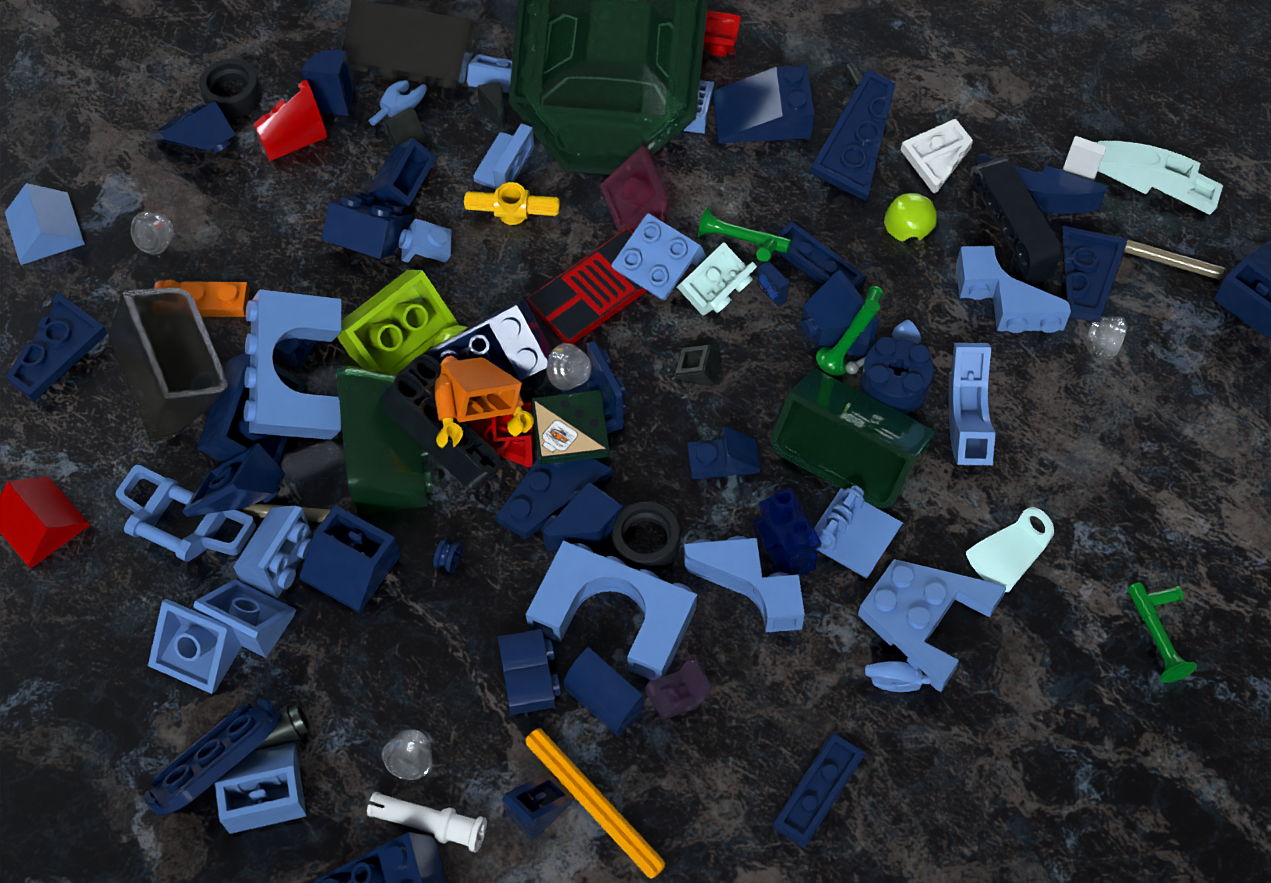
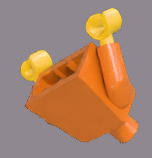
M448 356L441 362V373L435 381V401L438 420L443 421V428L436 437L439 447L444 448L448 442V436L453 440V447H456L461 440L463 430L458 424L454 423L453 419L459 422L513 414L514 417L507 424V429L511 435L518 436L521 432L525 434L532 428L534 424L533 416L527 411H522L521 408L524 405L520 395L522 383L511 374L506 373L487 359L481 357L458 360L454 356Z

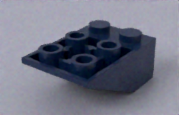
M1271 240L1246 256L1225 277L1214 298L1216 302L1268 339L1271 337Z
M524 298L489 315L428 350L430 356L435 358L440 364L448 356H454L458 360L485 358L506 373L511 374L518 381L549 367L556 358Z
M408 832L314 880V882L447 883L435 837Z

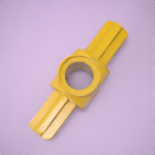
M508 182L496 188L495 193L467 192L464 197V206L467 210L494 212V216L500 217L504 223L516 225L528 219L529 214L558 215L560 201L557 197L530 196L529 190H525L522 185Z

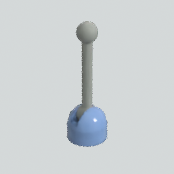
M907 319L894 328L893 338H903L917 344L921 343L920 333L910 320ZM866 356L856 362H848L845 366L846 372L852 375L856 374L859 367L864 365Z

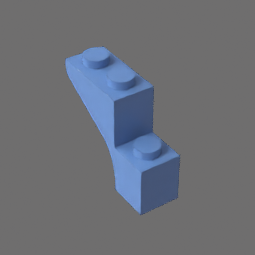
M965 246L960 248L956 263L960 298H972L974 300L993 298L997 331H1009L1011 333L1043 331L1051 333L1064 330L1071 313L1070 305L1066 300L1009 276L1000 267L995 255L994 246Z
M734 536L726 541L712 542L708 539H699L691 544H684V566L687 572L749 597L762 614L765 632L802 629L805 614L799 574L789 575L784 572H778L762 578L757 538L747 539L744 536Z

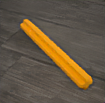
M537 728L526 738V744L649 878L652 879L657 876L665 867L664 860L542 729Z

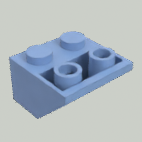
M298 506L273 507L270 509L233 566L242 583L277 599L284 589H288L295 579L296 569L302 559L305 560L313 538L303 509Z
M295 742L254 750L215 782L219 820L229 834L307 816Z

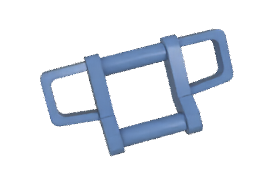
M135 465L116 490V496L120 503L134 512L125 523L124 532L135 538L141 536L175 552L176 557L186 562L203 553L206 548L233 556L239 554L255 530L256 524L252 516L238 510L206 514L193 534L180 539L154 526L173 499L187 505L194 494L193 492L180 487L179 482L169 477L165 478L141 465ZM140 479H146L158 485V488L144 508L128 498V495ZM226 518L244 524L235 540L230 543L213 539Z

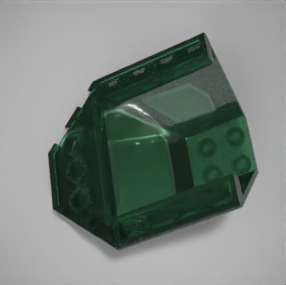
M518 0L508 103L527 126L533 127L534 135L565 172L628 177L697 118L708 0H659L654 2L628 0Z

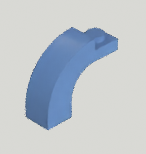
M954 343L952 372H949L948 408L951 446L957 465H993L996 432L991 424L988 408V381L991 346L989 343Z

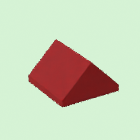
M49 476L7 481L0 495V533L30 569L90 525Z

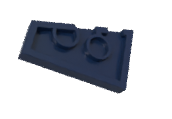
M1062 225L1066 301L1069 303L1071 310L1069 317L1101 324L1127 247V239Z
M58 292L52 300L54 306L48 316H43L37 325L39 331L33 341L25 345L6 377L11 386L32 402H35L108 334L102 324Z
M583 452L549 457L539 456L496 515V522L527 539L541 529L552 515L560 514L559 511L566 507L568 498L575 490L579 489L581 491L588 482L593 485L599 481L604 482L613 475L612 468Z

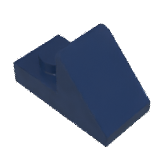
M723 427L722 439L687 442L691 479L761 472L756 439L729 427Z

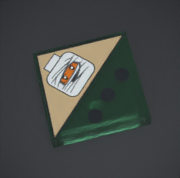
M601 390L532 398L540 465L610 457Z

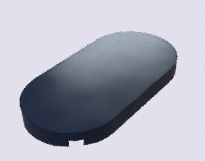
M259 699L257 700L259 705L254 707L250 703L240 706L167 764L154 777L151 783L154 789L151 792H145L144 801L152 812L156 815H166L184 807L263 743L277 726L280 717L278 710L271 701Z

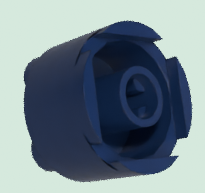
M883 337L877 340L865 357L860 380V393L868 401L869 407L874 412L890 418H901L923 406L933 377V363L929 349L924 345H919L903 338Z

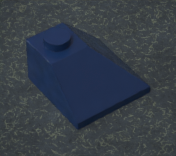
M216 101L197 105L148 135L154 141L200 151H210L212 149L214 153H217L229 146L230 142L228 139L236 134Z
M842 270L835 272L803 306L802 320L800 322L801 329L808 339L812 338L819 348H833L838 343L865 301ZM876 315L866 329L860 333L846 354L861 358L867 355L875 341L879 322Z
M256 443L209 470L182 512L187 517L248 508L261 500L266 503L279 493L280 488L278 486L286 473L262 446Z

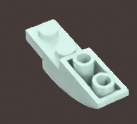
M1098 141V144L1106 146L1098 169L1099 172L1144 194H1147L1151 187H1154L1209 215L1217 208L1223 185L1199 174L1198 171L1201 163L1169 150L1150 145L1123 141Z

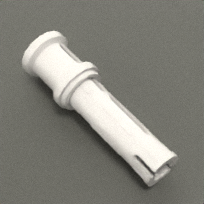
M374 792L370 798V801L383 805L384 808L368 804L367 815L369 817H376L433 833L435 838L441 843H446L447 841L457 842L469 846V850L472 852H477L483 842L487 827V819L480 816L477 819H472L456 814V810L450 807L437 811L386 796L379 792Z

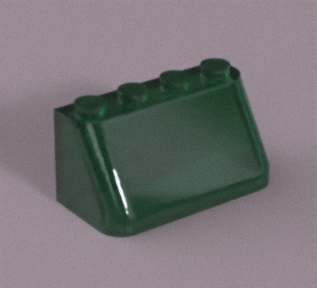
M354 366L336 368L347 478L358 516L362 517L429 506L427 493L433 492L431 472H424L423 462L429 461V453L382 409L380 404L381 395L398 373Z
M813 369L789 391L773 430L771 445L779 456L844 490L850 489L853 485L858 486L864 491L862 496L864 501L878 508H887L893 505L900 497L929 450L937 431L829 375Z

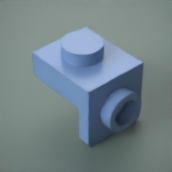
M415 219L409 228L404 229L400 235L398 245L399 248H402L401 260L409 262L417 254L445 263L451 256L452 229Z

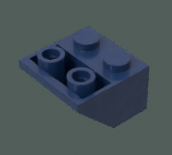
M356 192L354 196H342V199L331 201L328 204L321 240L382 259L394 254L399 244L400 235L404 229H408L413 220L414 213L403 210L404 206L399 203L387 201L383 204L374 201L375 197L368 193Z
M334 505L314 532L299 578L303 582L361 613L401 556L396 538Z

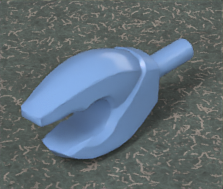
M400 81L391 85L382 96L380 101L381 110L369 119L370 124L374 126L386 115L392 117L410 107L415 108L425 95L427 86L422 84L415 90H411L408 95H404L409 89V81Z
M881 662L866 665L865 675L872 678L874 686L892 692L919 690L922 684H930L931 680L926 674H922L921 669L916 671L910 664L905 662Z

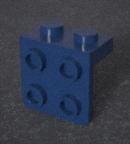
M595 341L587 343L588 370L557 382L563 400L571 402L568 410L578 429L595 440L623 428V414L627 410L623 401L626 390L621 378L613 376L610 370L612 367L606 350H599ZM579 409L585 413L584 417L580 419L574 416V412ZM593 418L599 421V425L595 428L589 426V421Z

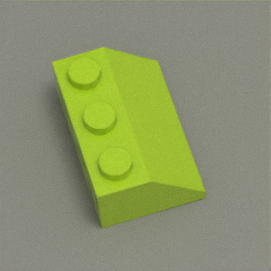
M406 270L341 321V332L337 335V338L348 354L380 385H384L407 367L416 357L432 347L436 336L445 328L459 324L424 271Z

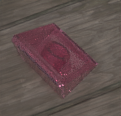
M641 146L600 184L619 233L627 227L634 233L647 213L667 224L668 197L647 147Z

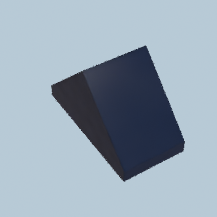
M547 772L507 792L502 801L506 816L534 841L574 801L575 797Z

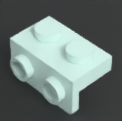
M723 242L677 288L702 316L711 310L718 313L731 301L728 295L734 289L740 292L753 280L749 274L757 266L753 262L745 266Z

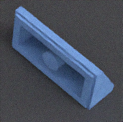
M478 54L468 64L467 84L477 87L482 84L500 83L502 92L510 94L513 61Z

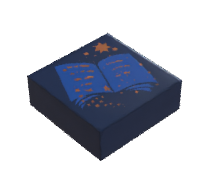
M766 261L758 268L757 286L777 306H780L787 301L789 281L770 262Z

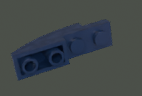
M979 154L975 165L997 158ZM1012 165L1042 213L1072 214L1097 211L1108 187L1094 180L1085 179L1045 165L1042 174Z

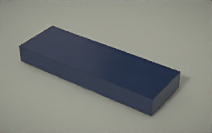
M793 221L777 234V236L791 239V245L787 254L779 251L776 252L823 286L839 270H842L856 290L866 282L867 276Z
M833 732L772 824V829L805 850L863 760L866 752Z

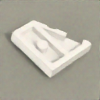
M955 118L902 142L901 151L931 191L935 193L938 192L971 149L973 140Z

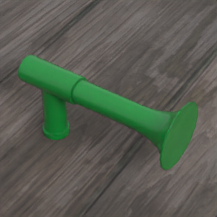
M710 206L706 207L699 225V239L708 233H718L761 246L757 250L756 256L762 262L768 261L774 251L787 254L791 245V239L719 220L711 213Z
M871 286L868 289L862 308L854 317L851 325L833 348L823 347L817 351V364L826 373L833 376L845 374V366L848 363L845 357L847 351L880 310L878 302L883 296V290L880 287Z
M1142 582L1129 586L1127 590L1142 620L1146 623L1164 661L1165 670L1160 676V681L1162 683H1171L1189 676L1196 670L1197 664L1195 662H1186L1178 655L1154 607L1175 601H1183L1184 595L1181 587L1176 585L1173 588L1147 593Z

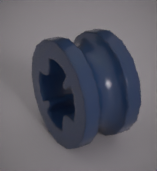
M443 537L437 546L433 566L438 569L444 566L447 572H454L462 554V543L456 541L452 544L449 538Z

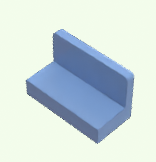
M520 124L514 136L500 132L473 175L474 182L495 190L505 183L514 182L534 149L533 127Z

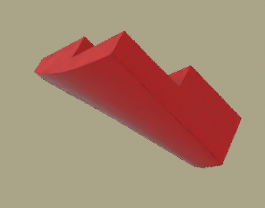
M307 80L298 84L301 91L288 102L282 98L274 105L271 112L263 115L254 123L260 145L269 161L327 138L317 103Z
M524 403L521 406L522 411H527L533 416V404ZM513 414L466 421L500 457L527 468H531L534 464V424L525 434L521 432L518 436H513L507 429L508 422L514 417Z

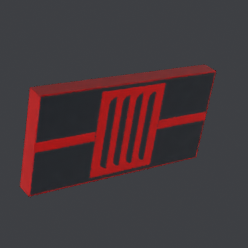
M628 227L526 298L527 305L568 347L575 344L647 292V290L616 272L611 266L633 234Z

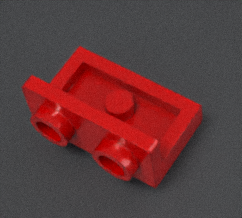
M707 11L703 50H708L711 55L726 57L727 53L735 55L741 16ZM674 31L675 46H679V34Z

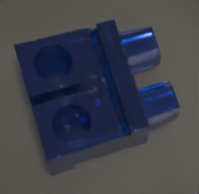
M792 488L781 490L772 494L770 498L760 501L759 508L763 517L754 520L753 527L766 551H770L769 557L777 572H784L789 575L799 574L801 576L816 570L817 548L821 547L822 542Z

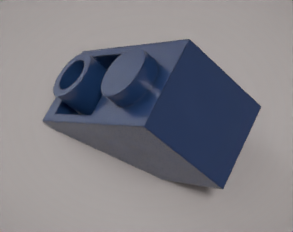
M588 482L581 491L577 489L570 495L566 502V507L559 515L554 514L547 520L543 527L544 547L549 551H558L563 541L571 544L581 543L588 547L601 546L612 534L613 523L622 511V505Z

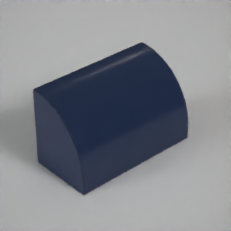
M327 50L312 56L304 64L301 71L304 81L307 80L319 112L348 116L356 92L347 52L345 50Z
M414 138L393 147L367 193L375 197L374 201L383 204L389 201L399 203L404 208L410 206L436 157Z
M587 647L569 669L564 679L563 688L618 737L643 712V695L594 651Z

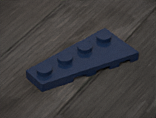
M869 69L866 71L811 166V174L867 201L895 82Z

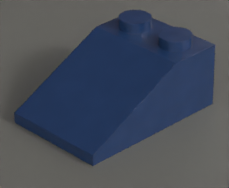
M807 65L774 67L713 90L718 143L809 139L812 137L814 108Z

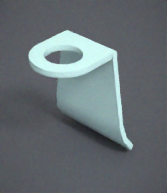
M1029 507L1023 511L1016 523L985 538L966 551L967 558L981 578L988 582L1001 584L1007 587L1005 592H1010L1016 582L1050 542L1054 535L1053 524L1042 510ZM1031 516H1035L1043 522L1045 533H1040L1033 528L1030 522Z

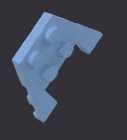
M894 559L861 604L858 615L890 646L895 644L908 657L907 662L916 671L921 669L931 679L930 684L941 692L956 670L959 660L926 642L955 600L990 617L1003 598L1007 587Z

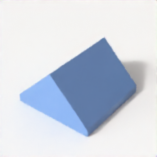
M26 183L5 211L21 265L84 245V240L67 192Z
M236 579L195 600L193 606L196 612L231 626L243 647L264 658L268 657L296 611L295 608Z
M165 599L161 604L148 666L213 694L219 687L242 645L231 626Z

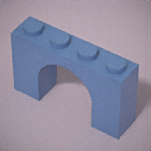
M260 289L252 301H248L246 307V321L251 322V333L247 334L245 342V352L250 354V367L246 368L244 383L246 388H250L249 400L245 402L244 420L249 422V433L331 440L341 431V397L303 394L292 390L276 374L272 357L275 344L285 339L299 338L332 342L341 332V299Z
M563 541L526 613L528 629H542L544 636L561 642L578 607L587 598L597 593L609 591L625 594L640 606L645 616L643 625L627 656L628 670L662 684L696 611L697 594L681 583L670 584L660 580L651 571L645 569L638 571L630 568L616 557L607 556L605 558L593 553L584 544H571Z

